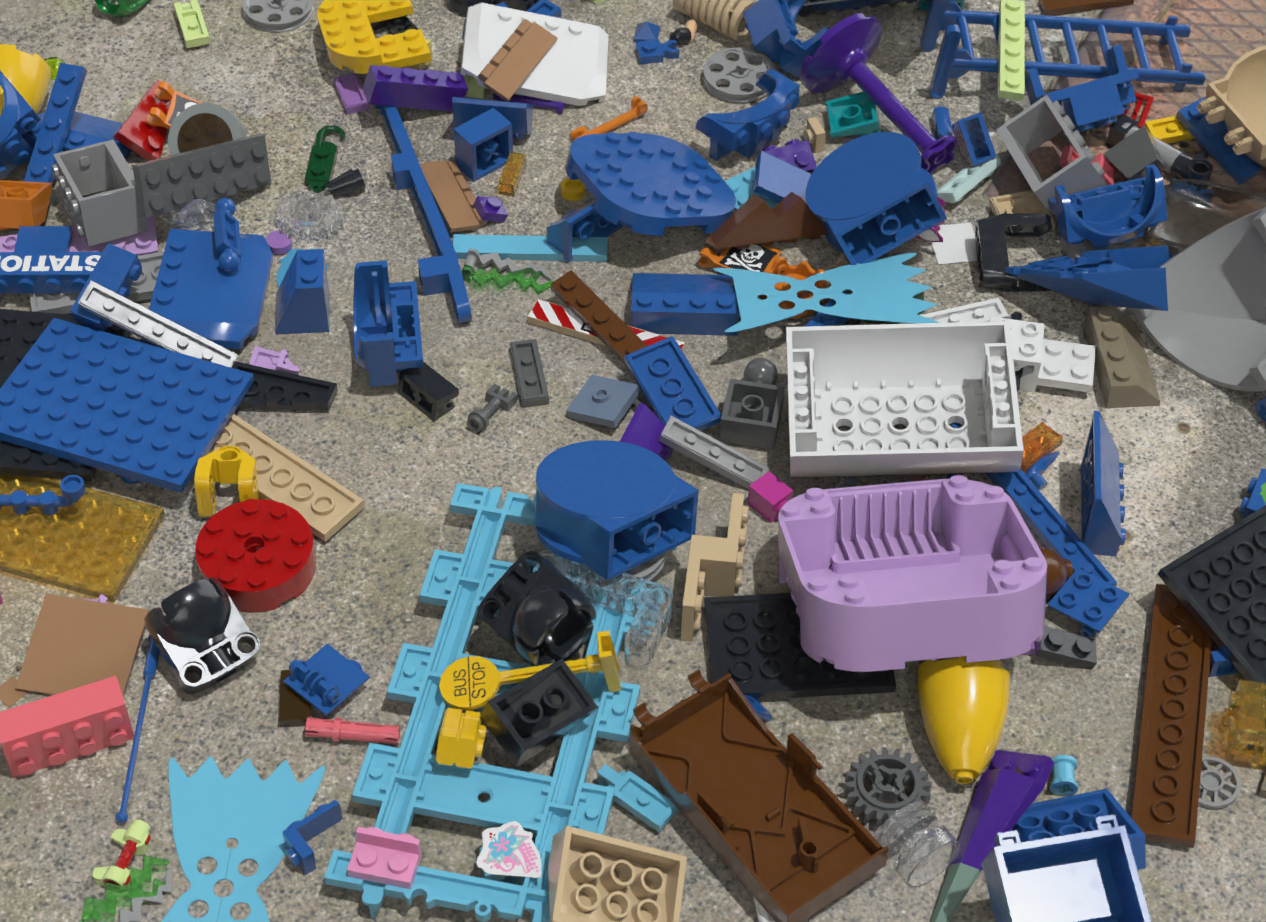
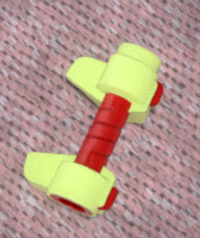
M133 820L127 830L117 829L113 832L111 839L121 845L123 849L114 866L94 868L92 875L96 884L116 891L128 890L133 878L130 870L127 868L133 855H144L150 845L151 836L149 831L151 828L146 822Z

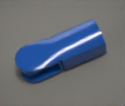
M942 106L934 108L932 122L935 139L937 140L946 135H953L949 109Z

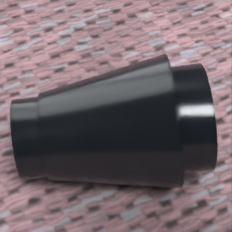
M351 168L326 183L331 197L361 192L360 189L366 187L359 168L355 170Z

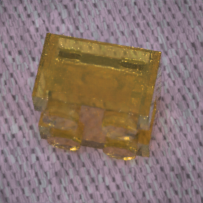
M1239 680L1236 691H1230L1228 708H1224L1222 714V726L1227 728L1226 733L1222 737L1221 752H1226V761L1232 766L1264 770L1266 765V683Z

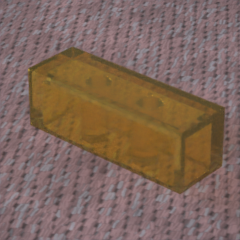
M510 152L498 182L500 195L515 196L526 167V154Z

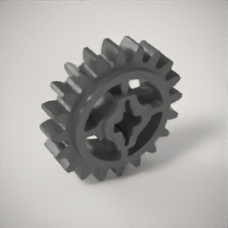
M883 747L881 755H878L874 749H870L869 758L860 754L858 763L851 762L850 771L846 772L844 793L848 794L847 805L855 804L853 811L855 815L864 812L863 822L865 823L871 818H875V826L879 828L882 821L887 822L889 829L893 828L894 821H898L902 827H905L907 818L916 822L918 813L924 814L926 804L930 802L932 782L927 781L929 772L920 771L921 761L912 764L910 763L912 754L909 753L902 758L900 757L899 749H896L893 755H891L886 747ZM867 778L872 781L870 792H867L863 785ZM906 783L909 784L912 790V794L909 797L904 794V784Z

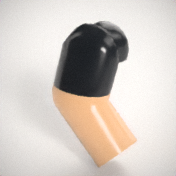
M688 20L685 28L675 29V31L670 33L669 39L676 40L677 44L692 42L697 30L696 21Z

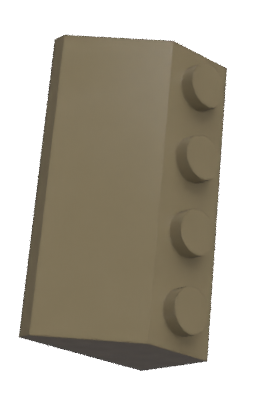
M1116 306L1089 307L1084 331L1088 345L1096 346L1094 367L1106 408L1160 406V398L1137 323Z

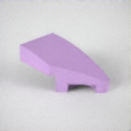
M255 346L249 362L250 365L299 375V367L292 364L285 349L279 353Z

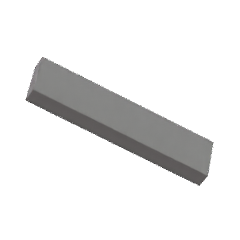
M670 416L658 441L748 489L750 484L766 474L770 469L673 416Z

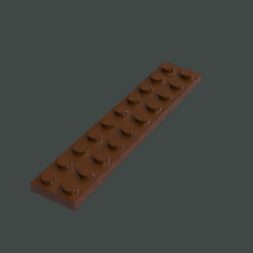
M1156 584L1131 818L1145 834L1146 841L1194 848L1212 638L1168 586L1163 584Z

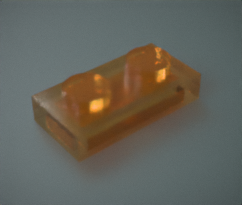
M1043 422L1038 424L1022 437L1024 451L1020 469L1026 473L1035 462L1058 448L1062 444L1063 437Z

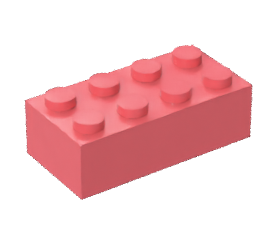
M117 676L0 712V743L13 778L21 775H30L37 770L52 765H60L65 761L83 755L88 756L96 751L111 746H119L134 739L132 725Z

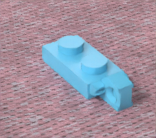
M604 764L597 772V782L601 786L615 788L613 801L658 833L678 812L676 806L667 796L631 771L627 773L621 771L618 773Z

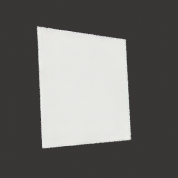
M971 223L939 225L941 229L938 233L943 237V242H931L938 264L977 261L975 233Z

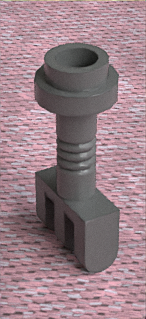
M494 384L486 391L485 400L488 401V404L481 410L474 409L469 413L467 419L468 426L474 431L486 429L489 426L488 418L499 407L509 411L518 401L519 395L514 392L509 395V390L503 388L500 391L501 387Z

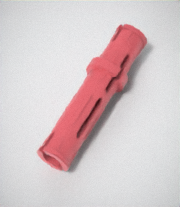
M307 717L305 727L306 737L333 739V742H340L341 739L398 745L400 738V725L343 721L339 717H335V720Z

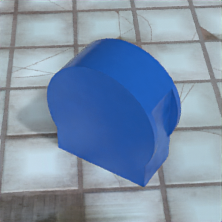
M895 132L872 133L843 144L824 158L816 167L806 186L805 198L809 209L813 215L824 221L823 226L828 231L825 235L828 242L834 249L846 254L851 265L870 263L947 219L938 202V189L933 177L929 172L921 168V156L916 144L909 137Z
M593 440L570 444L550 453L537 468L535 532L541 543L551 552L572 562L584 564L604 579L609 580L691 540L692 535H695L699 490L674 475L673 470L663 458L643 447L610 440Z

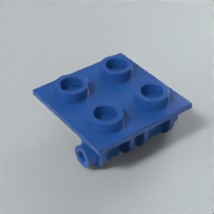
M1077 568L1049 602L1048 607L1081 623V635L1090 638L1102 631L1130 593Z
M326 644L306 662L303 660L298 661L297 659L293 660L289 665L291 675L283 682L327 716L363 685L370 676L329 644Z

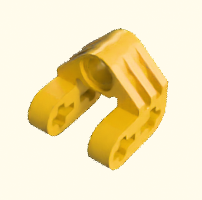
M224 446L198 459L195 470V493L199 517H212L216 514L215 482L238 484L240 502L247 499H259L256 459L240 448Z

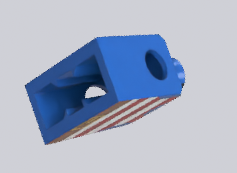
M982 112L960 119L951 125L962 158L972 166L997 157Z

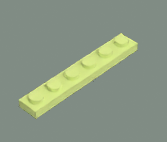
M1000 0L998 98L1022 102L1025 94V1Z

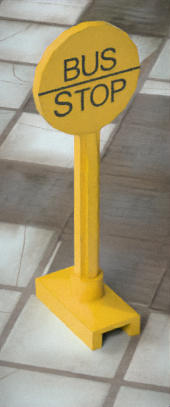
M610 631L597 632L598 654L586 656L584 659L565 661L573 674L603 672L609 692L621 691V683L617 673L620 668ZM467 656L456 660L445 669L440 678L439 688L443 700L450 707L461 710H475L485 706L487 701L494 698L501 685L522 682L551 664L498 671L497 667L488 659L480 656Z

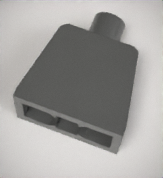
M1142 126L1104 153L1106 158L1128 181L1146 177L1145 166L1154 164L1159 172L1165 168L1154 138L1145 126Z

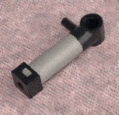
M1125 114L1110 126L1106 145L1112 148L1139 129L1138 121ZM1152 136L1165 165L1163 171L1181 181L1196 184L1198 188L1209 186L1213 165L1210 161L1206 160L1209 157V153L1206 150H1201L1192 158Z

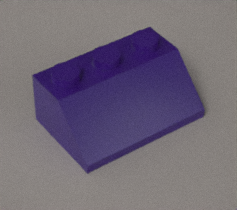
M640 403L620 442L643 447L664 460L670 459L673 448L658 441L665 427L664 423L645 404Z

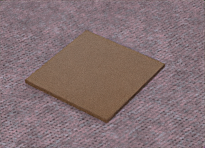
M46 594L15 689L52 696L117 676L124 697L145 628L144 618L149 610Z

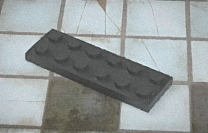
M256 134L132 165L140 217L146 218L272 184L264 134Z

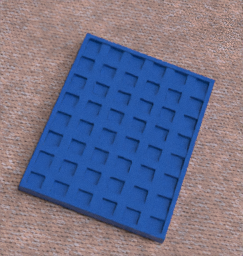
M53 318L0 388V440L182 493L195 474L198 459L207 455L253 384L254 377L252 373Z

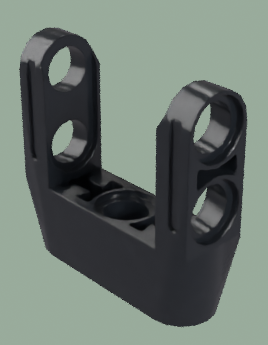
M1000 214L976 220L975 243L981 287L1005 292L1052 291L1005 273V268L1009 267L1006 237H1040L1050 232L1052 221L1048 214Z

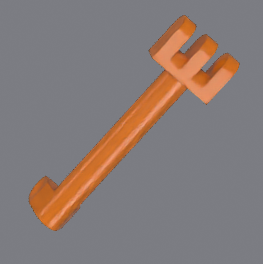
M634 96L631 100L632 110L590 131L581 126L571 131L569 137L574 141L584 135L606 134L646 114L648 105L640 97Z

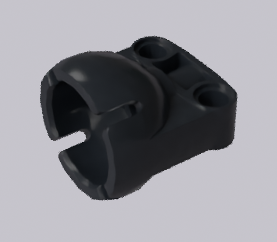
M529 551L512 564L490 589L478 607V616L529 665L539 666L552 664L560 659H563L564 662L569 660L591 635L594 627L592 620L596 619V611L589 598L553 566L549 560L536 551ZM540 564L538 570L533 573L535 566ZM500 609L498 616L493 619L495 612Z
M211 577L208 580H198L176 591L161 602L162 609L159 607L153 608L144 618L149 634L178 679L177 684L179 688L186 694L201 692L239 672L255 660L260 648L258 636L251 632L224 586L215 577ZM247 643L252 647L253 651L243 653L238 649L237 645ZM187 672H195L199 675L200 680L191 683L185 679L184 675Z

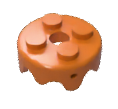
M779 257L765 273L805 280L815 274L824 273V270L818 269L815 271L806 261H801L798 265L791 266L787 263L786 258ZM825 280L815 282V286L825 289ZM781 282L775 284L774 288L779 291H787L791 286L788 283ZM803 290L797 293V297L809 299L813 297V293ZM760 295V299L765 300L767 296ZM824 299L819 301V304L821 306L824 302ZM782 301L778 306L781 309L788 310L794 308L795 303ZM805 310L804 312L789 318L807 317L815 313L816 311Z

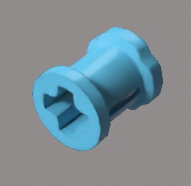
M1069 755L1052 757L1054 765L1052 768L1053 780L1050 782V790L1054 795L1058 796L1075 794L1078 791V783L1075 781L1074 772L1077 769V760Z

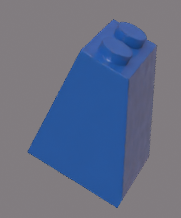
M324 249L297 250L276 293L275 333L280 335L329 332L330 293Z

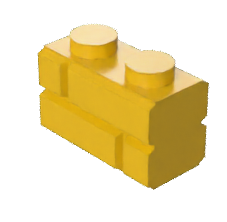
M447 708L445 710L438 740L437 764L452 766L455 763L456 767L471 769L474 765L475 757H482L487 726L481 724L480 712L466 710L463 713L461 709Z

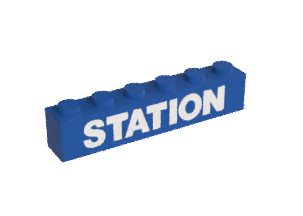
M0 252V294L80 293L103 252Z

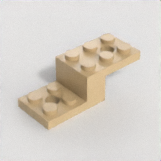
M732 494L727 538L692 535L682 605L681 641L693 642L694 630L700 631L701 608L703 607L704 595L716 597L734 596L735 587H741L742 570L740 569H742L745 547L741 546H745L749 506H743L744 494Z

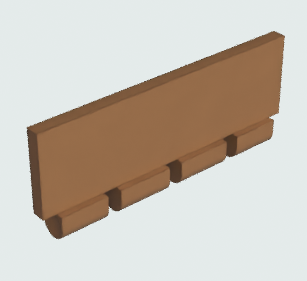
M524 19L502 45V48L497 51L479 73L478 78L484 82L483 86L508 102L558 38L536 22L532 23Z
M446 160L419 163L437 208L450 233L479 229V227L487 224V221H483L474 206L476 199L455 161L446 162Z

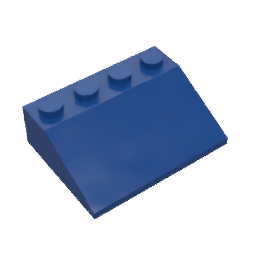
M75 111L62 152L109 140L115 141L125 160L132 150L113 138L123 123ZM45 112L38 114L41 121L32 130L21 135L32 150H34Z
M633 273L632 327L655 334L738 335V331L724 332L726 329L737 324L739 320V306L733 277L705 274Z
M1094 411L1080 465L1081 540L1095 555L1117 556L1119 545L1124 546L1126 537L1125 528H1121V523L1124 522L1125 506H1120V501H1123L1124 484H1120V479L1122 480L1124 463L1119 462V450L1100 411Z
M1108 789L1032 803L1010 830L1018 831L1020 843L1094 831L1096 829L1092 827V821L1096 817L1115 814L1118 827L1125 826L1137 870L1146 868L1145 834Z

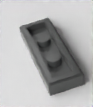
M536 339L510 342V351L522 408L548 405L549 394Z

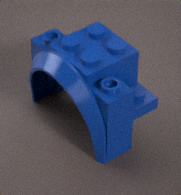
M806 0L757 1L743 13L746 20L745 27L751 34L753 47L758 52H764L772 62H778L784 72H790L798 78L807 54L812 58L816 50L823 44L820 38L828 29L824 27L809 40L802 43L801 40H796L795 38L799 34L795 20Z
M1119 44L1105 51L1108 68L1107 77L1045 94L1036 67L1025 71V88L1030 105L1045 95L1052 102L1057 100L1065 109V113L1062 116L1068 115L1075 125L1072 131L1078 130L1079 133H1083L1094 128V126L1095 129L1116 122V117L1124 114L1125 110L1130 109L1129 105L1137 101L1132 81L1138 79L1139 74L1137 68L1128 71L1122 46Z
M0 71V85L4 92V108L0 116V180H3L12 170L26 163L30 156H32L33 150L21 135L32 130L41 119Z
M387 260L360 262L355 265L353 331L355 360L361 368L369 372L370 386L398 384L397 371H403L407 368L424 367L416 281L389 283Z

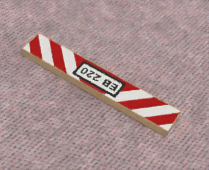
M537 299L527 316V323L606 346L570 308ZM628 326L647 346L668 338ZM676 340L684 352L686 342Z

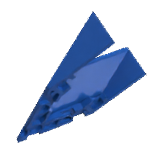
M1168 245L1080 252V257L1075 259L1060 256L1031 262L1022 267L1011 266L1005 268V273L1088 304L1168 311L1166 267L1159 268L1169 261Z

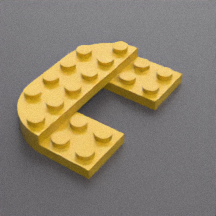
M324 0L318 8L317 17L329 60L341 70L347 67L350 70H354V73L368 74L370 65L403 68L432 61L422 29H410L395 35L387 34L375 39L370 23L414 14L410 0Z

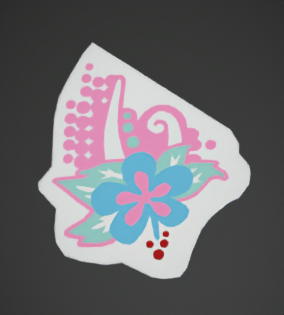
M512 821L500 827L488 828L482 832L483 847L476 863L484 872L494 875L541 878L542 874L541 857L532 841L533 834L532 832L524 831L519 822Z

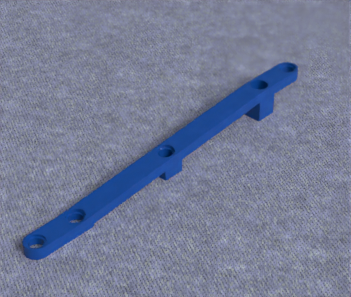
M375 105L376 109L379 108L397 152V154L391 155L392 174L396 189L411 188L437 253L435 257L417 259L423 295L450 292L457 322L472 321L471 308L457 254L398 110L394 106Z

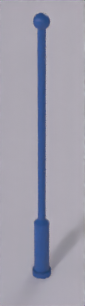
M150 634L143 671L145 682L120 811L115 816L116 821L121 824L128 820L126 809L151 678L155 677L160 653Z

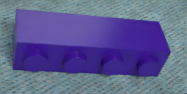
M370 65L362 88L369 105L453 111L452 97L465 98L468 91L467 84L461 73L417 70L408 67L395 68L385 65Z

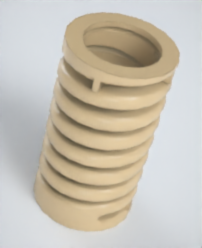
M673 0V7L676 11L695 19L697 22H701L705 26L723 33L736 42H741L750 35L747 29L743 31L746 24L743 13L756 2L752 0Z

